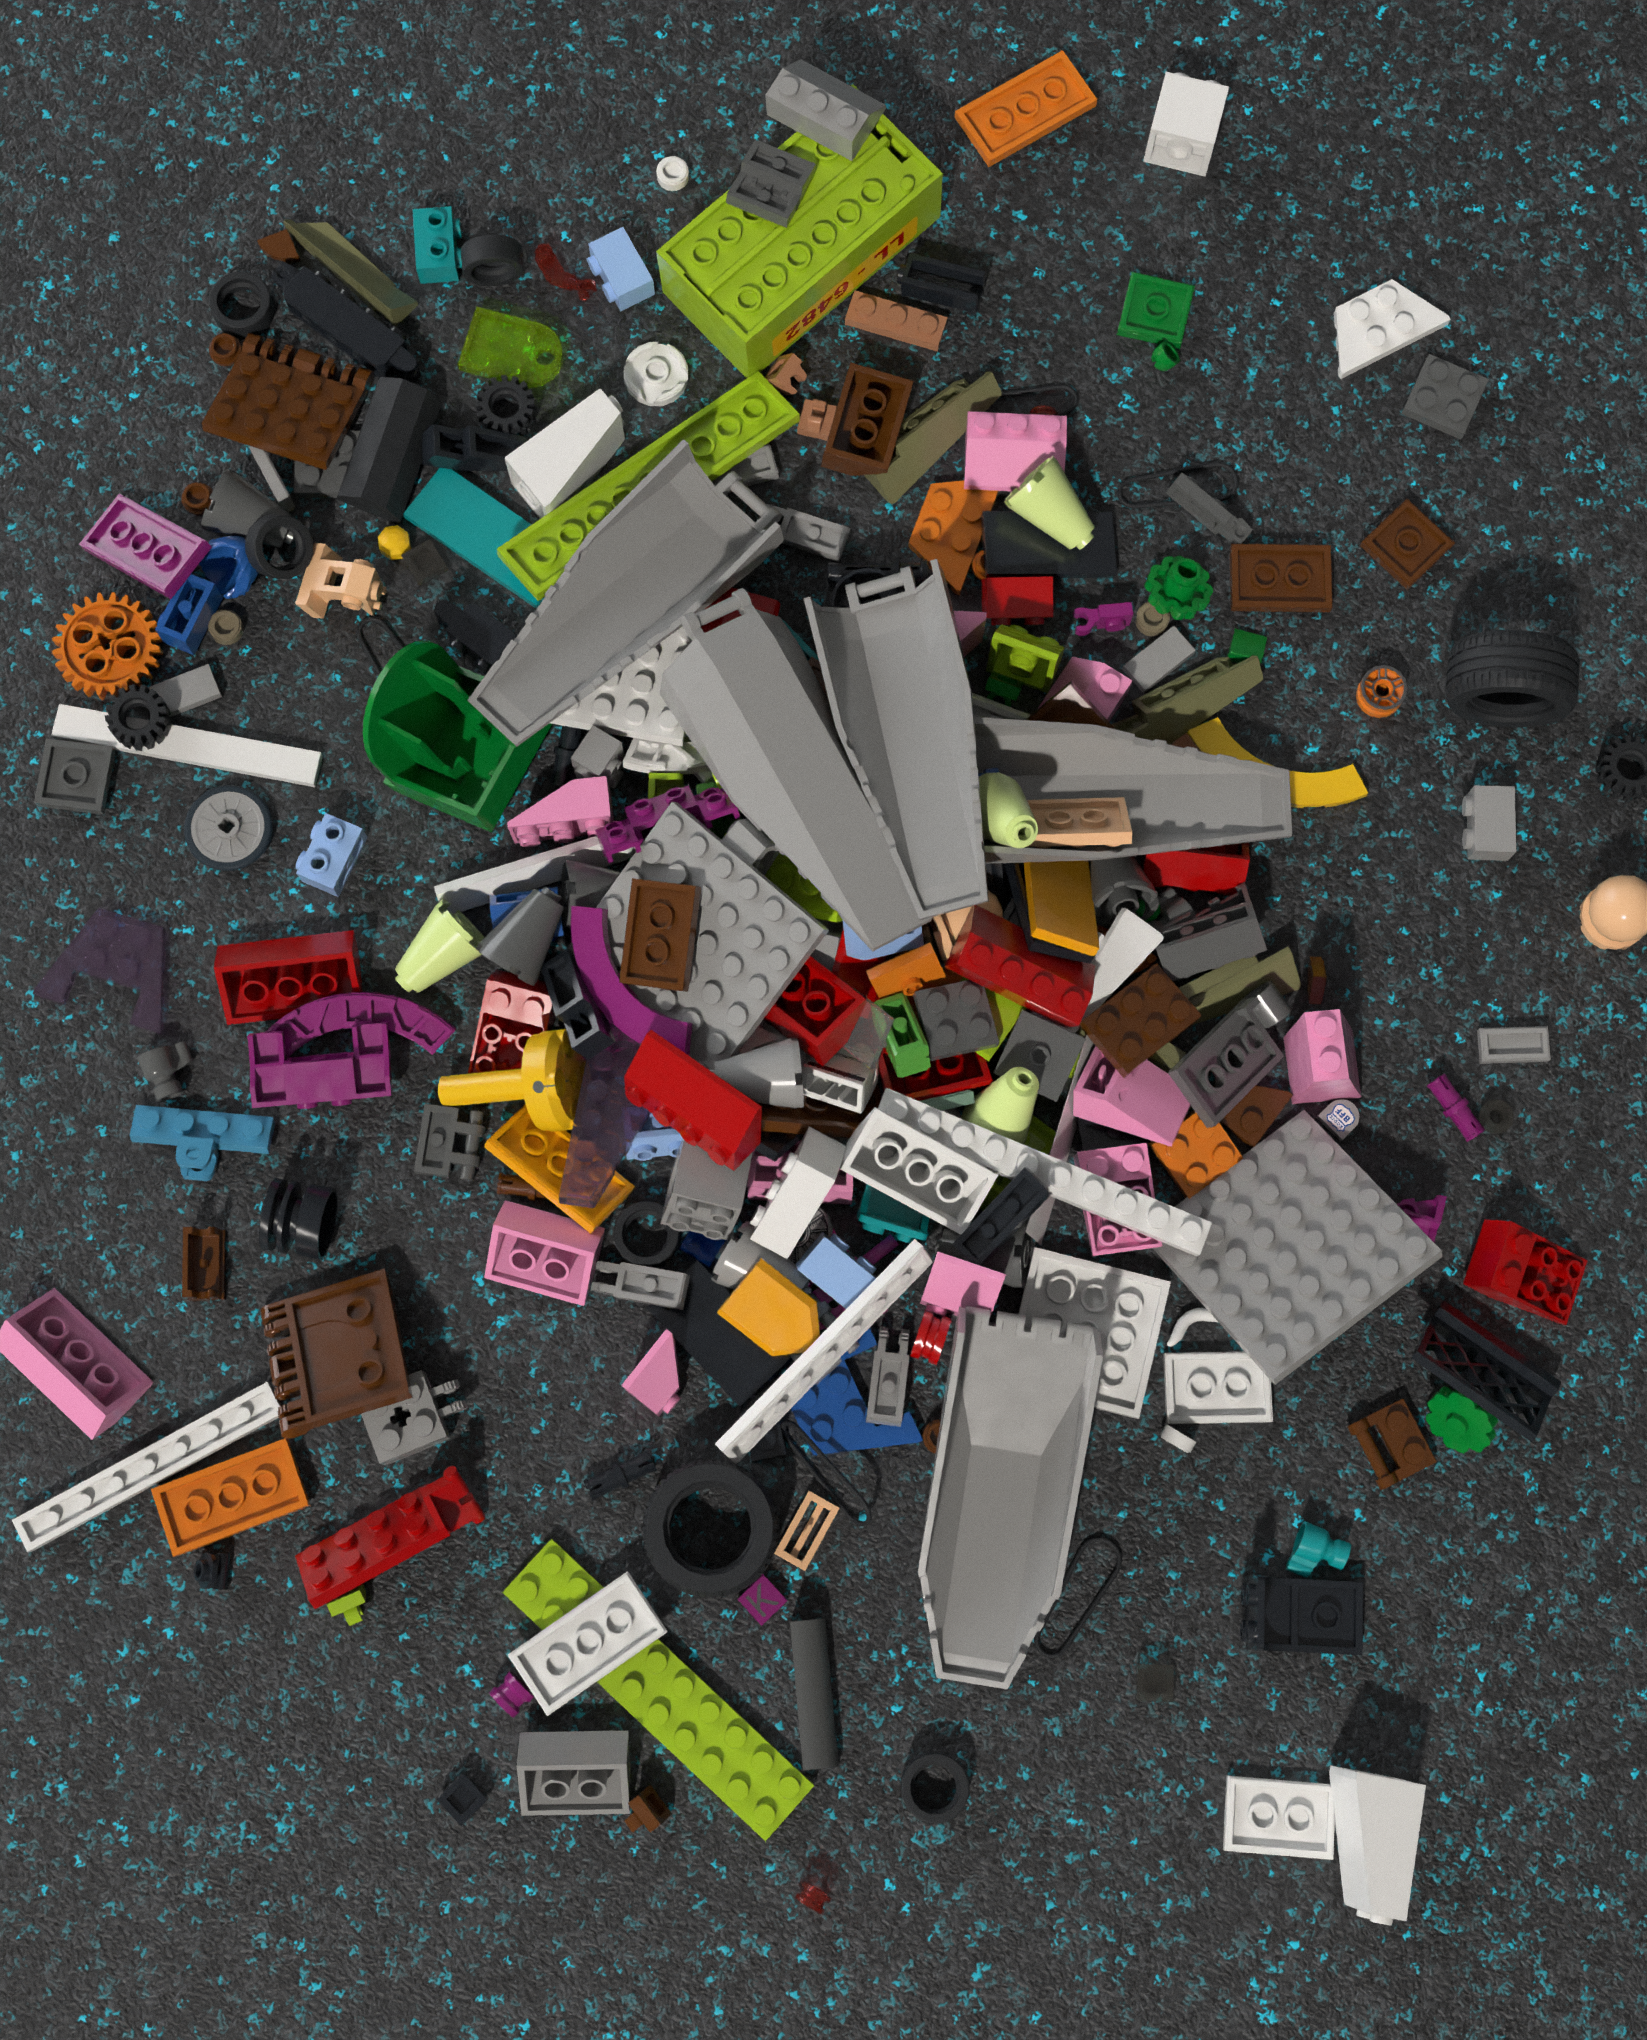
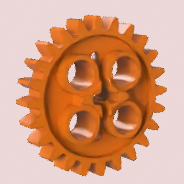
M100 592L97 594V602L92 603L86 596L84 597L85 607L81 608L75 603L72 604L75 611L73 616L67 613L62 614L67 624H56L55 627L62 636L52 637L55 645L60 647L54 649L52 654L56 659H60L55 665L59 671H64L62 677L67 683L72 681L71 685L77 692L84 687L83 692L87 697H91L96 690L101 700H104L107 692H110L111 695L114 694L118 698L119 689L124 688L126 692L130 691L129 685L133 684L140 688L143 685L140 678L143 676L149 679L153 678L148 669L149 667L160 666L154 656L163 655V650L155 644L163 641L158 633H156V620L151 621L153 615L149 610L143 611L144 607L140 601L132 604L130 597L125 595L119 602L115 592L111 593L109 600H105ZM124 620L123 625L119 629H110L115 621ZM93 634L87 643H79L83 635ZM109 643L110 648L106 650L105 644ZM136 649V653L133 657L128 659L123 658V655L127 650ZM105 662V666L101 671L92 672L95 664Z

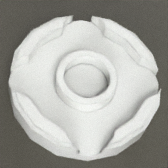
M648 342L638 346L629 354L624 367V382L629 394L638 402L648 406H664L674 402L684 393L688 384V365L683 354L674 346L658 344V342Z

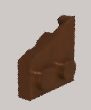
M1255 1085L1219 1123L1249 1147L1254 1148L1293 1094L1289 1091Z

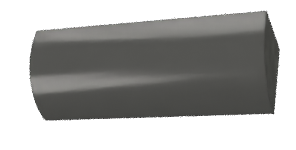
M826 1618L790 1621L803 1770L838 1766Z

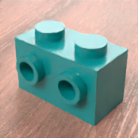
M451 206L412 209L416 270L420 284L459 281L458 268H462L461 248H457L456 239L462 238L460 218H454Z

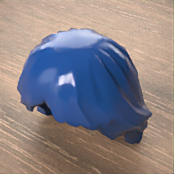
M225 536L210 540L209 545L212 548L199 563L206 578L210 582L215 583L219 592L226 599L246 595V592L249 591L251 584L259 573L249 563L245 553V538L241 536Z

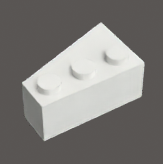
M809 1126L795 1153L791 1152L781 1169L784 1173L780 1180L774 1179L765 1197L769 1200L765 1207L759 1205L754 1212L750 1224L755 1227L750 1240L788 1259L834 1184L846 1146Z

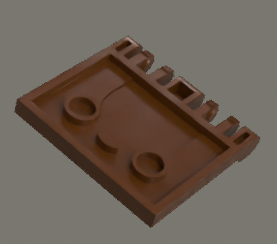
M249 332L243 342L240 355L202 421L203 431L327 470L371 388L374 371L359 367L356 372L355 365L348 363L341 374L340 382L332 380L337 370L336 359L329 357L323 365V355L302 348L295 355L294 346L287 344L281 351L277 363L271 361L276 351L275 340L266 338L264 343V336Z
M385 1268L277 1301L260 1309L265 1336L271 1339L290 1333L289 1337L279 1339L276 1342L273 1341L267 1345L268 1356H271L269 1366L272 1384L277 1386L274 1391L275 1399L289 1400L301 1395V1399L278 1407V1417L281 1418L279 1425L283 1438L302 1436L310 1429L413 1398L389 1274Z

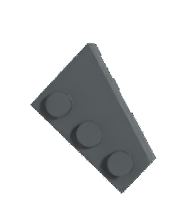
M1245 882L1236 886L1237 893L1220 901L1216 897L1208 901L1209 908L1194 916L1188 912L1156 929L1164 936L1163 941L1156 947L1164 972L1172 981L1184 980L1193 974L1209 969H1218L1227 963L1242 958H1251L1258 953L1267 951Z

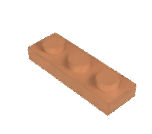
M854 290L845 317V325L938 352L948 317Z

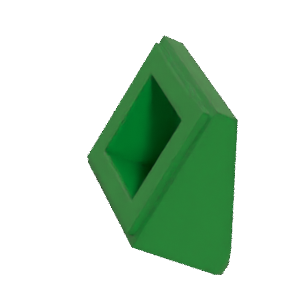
M1235 628L1227 657L1230 658L1231 662L1240 663L1256 655L1261 665L1267 637Z

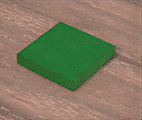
M1131 272L1117 335L1159 345L1166 341L1174 348L1180 349L1195 286Z

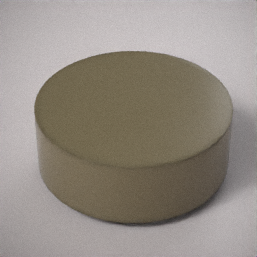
M1146 602L1138 609L1135 619L1136 626L1144 635L1158 636L1166 630L1170 621V614H1160L1156 611L1155 607Z
M231 610L217 611L212 615L208 623V629L213 639L223 645L236 643L244 632V626L240 617Z

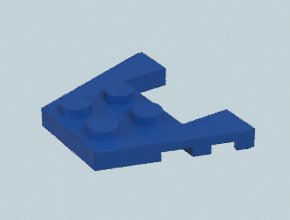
M870 1328L857 1340L860 1346L851 1354L846 1351L840 1357L842 1362L817 1386L814 1384L791 1408L799 1427L824 1454L915 1444L923 1441L910 1412L903 1414L901 1427L882 1424L876 1427L874 1423L866 1422L867 1407L845 1360L877 1346ZM808 1444V1447H809V1449H810L812 1455H813V1456L818 1455V1454L810 1447V1445Z

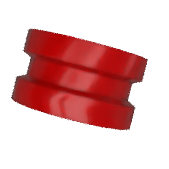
M925 1310L910 1357L916 1359L924 1357L928 1359V1363L937 1365L952 1319L945 1316L940 1319L934 1317L933 1312Z

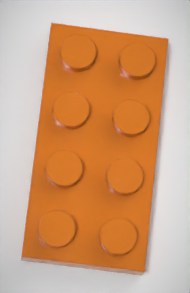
M1062 50L956 110L955 119L987 166L990 167L1096 107L1097 98Z
M287 1438L151 1489L173 1557L183 1555L311 1506Z

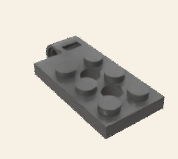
M1267 981L1249 992L1168 1072L1207 1128L1216 1126L1284 1057L1266 1031V1028L1284 1019L1291 1012V1008L1272 981ZM1228 1052H1231L1235 1057L1234 1067L1228 1061ZM1209 1071L1215 1076V1087L1208 1081Z

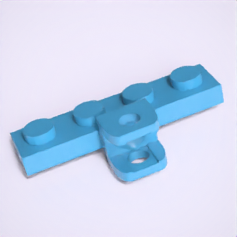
M136 1105L129 1136L132 1142L177 1146L176 1161L183 1178L187 1180L209 1181L216 1171L219 1158L218 1149L269 1154L275 1121L273 1117ZM192 1168H198L203 1170L196 1172L192 1170Z

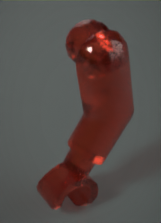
M540 244L535 249V261L548 283L568 291H578V296L582 301L589 299V292L585 289L597 291L596 282L593 279L579 280L576 279L575 275L565 272L550 245Z

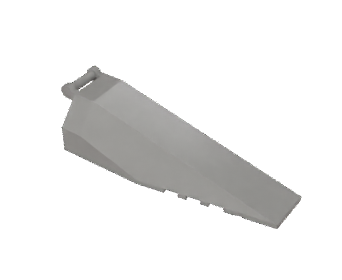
M683 439L586 536L565 565L562 575L554 586L551 585L546 591L544 600L534 613H530L525 620V626L514 641L511 640L502 652L500 659L490 668L469 697L468 702L516 747L680 629L683 626L681 622L683 615L690 612L696 614L704 610L757 568L784 541L781 526L778 524L782 514L775 507L770 508L741 482L742 478L735 471H731L714 486L695 461L689 444ZM734 492L761 518L755 523L726 495Z
M937 559L930 561L933 574L917 588L911 566L901 568L899 573L856 585L854 582L845 585L850 608L821 607L811 597L804 598L836 730L861 783L863 792L876 816L877 824L882 831L891 856L900 872L901 879L920 920L989 902L972 691L946 578ZM900 586L905 588V592L861 604V598Z
M743 588L732 592V597L696 614L690 612L683 615L681 622L692 642L663 672L660 696L734 805L759 831L763 830L775 843V848L782 856L785 854L796 865L798 873L805 880L808 878L821 892V897L826 903L839 913L842 920L872 952L930 922L932 917L920 920L886 840L877 824L876 816L863 792L861 783L838 735L830 703L800 645L783 620L778 616L755 609L748 593ZM735 610H738L742 615L706 633L701 628V626Z
M974 717L978 773H983L985 769L998 768L999 773L1011 777L1020 785L1027 800L1124 797L1132 828V844H1121L1116 847L1087 845L1082 848L1071 846H1052L1047 849L1036 847L1014 848L984 840L986 864L1103 860L1289 838L1292 836L1290 776L1288 769L1249 760H1238L1235 757L1223 754L1212 755L1199 752L1197 748L1173 746L1167 744V741L1135 737L1133 733L1092 724Z

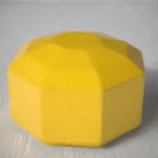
M398 525L385 527L378 536L379 550L381 554L390 560L404 559L411 550L408 532Z

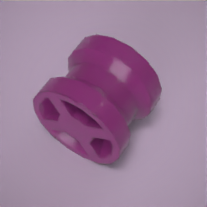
M511 1671L504 1676V1683L500 1687H494L489 1692L497 1704L513 1718L519 1713V1707L524 1702H530L534 1698L531 1690Z

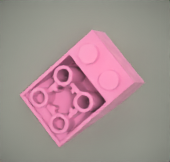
M607 777L571 780L508 821V829L514 843H520L522 847H533L540 845V841L554 839L555 843H568L574 841V837L588 835V838L597 836L596 829L602 828L607 823L614 821L611 792Z
M1095 1046L1073 1091V1116L1171 1147L1190 1108V1103L1168 1073L1146 1060L1123 1078L1097 1046Z
M1147 1143L1081 1151L1075 1154V1166L1155 1199ZM1083 1210L1092 1256L1162 1247V1242Z

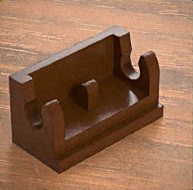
M211 1226L208 1229L183 1227L182 1297L189 1301L225 1300L226 1230H220L217 1227Z

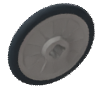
M234 785L216 787L202 794L190 807L184 824L185 840L193 856L202 864L222 871L238 870L255 862L267 849L273 831L271 813L261 797L249 789ZM230 822L235 827L227 834L222 829Z

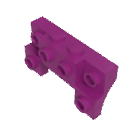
M688 785L682 788H672L665 794L650 799L637 800L633 805L624 807L627 819L609 822L604 827L595 831L602 852L610 863L613 862L612 854L634 847L637 853L642 852L640 845L671 802L679 803L702 824L705 823L708 829L712 827L711 820L731 813L735 819L740 818L738 808L730 800L723 788H708L701 794L694 796Z
M388 1022L352 1025L354 1052L287 1057L284 1031L248 1034L252 1108L297 1104L298 1109H309L317 1107L318 1102L331 1101L333 1106H343L351 1104L352 1099L392 1096L394 1091L390 1064L391 1049Z

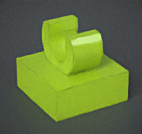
M361 1584L326 1603L331 1616L343 1613L349 1626L363 1621L361 1616L363 1611L360 1605L366 1602L365 1587Z

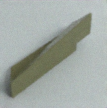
M290 219L283 221L288 233L369 308L374 312L377 310L393 326L396 327L418 306L417 301L397 289L396 284L328 222L296 223Z
M990 371L985 372L982 377L971 385L965 379L953 382L902 421L888 472L864 475L888 503L895 504L966 432L968 411L985 412L1001 396L1002 392L993 373Z
M1255 655L1238 664H1232L1229 657L1216 658L1131 701L1136 715L1113 723L1112 726L1116 730L1133 733L1135 737L1152 741L1159 739L1167 741V744L1170 745L1186 734L1188 730L1195 728L1263 680L1259 659Z
M1286 947L1260 962L1254 956L1227 963L1179 987V989L1202 1015L1192 1024L1194 1025L1229 1013L1249 992L1267 981H1272L1281 995L1299 990L1301 982L1292 952L1289 947Z

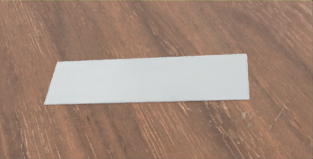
M1087 1035L1050 1151V1156L1067 1162L1075 1136L1077 1120L1080 1119L1073 1116V1091L1096 1046ZM1049 1196L1032 1214L1027 1226L1026 1233L1039 1245L1042 1244L1055 1198Z

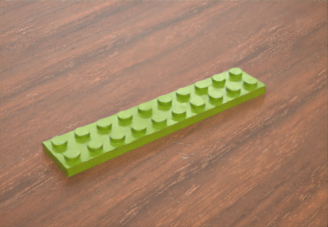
M757 371L496 549L497 555L539 601L545 597L544 594L551 585L554 586L564 572L565 565L586 536L683 439L689 444L695 461L712 482L800 421V414Z
M551 1539L502 1593L543 1631L604 1587L560 1545ZM657 1639L597 1681L765 1842L814 1787L810 1780L660 1639Z

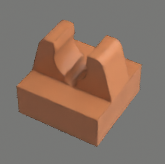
M794 353L779 356L765 378L776 390L789 396L797 392L791 385L790 378L794 377L798 382L806 380L807 375L800 366L803 361Z
M805 399L797 427V434L827 441L837 406L829 405L826 401L813 399V401Z

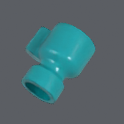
M1304 1521L1295 1538L1292 1553L1285 1569L1307 1578L1318 1562L1324 1559L1327 1560L1330 1566L1342 1570L1349 1558L1351 1543L1341 1539L1332 1540L1327 1530Z

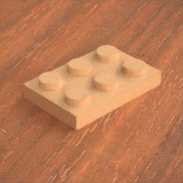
M1124 797L1027 800L1038 825L1037 837L1027 847L1047 849L1052 846L1082 848L1087 845L1116 847L1121 844H1132V828Z

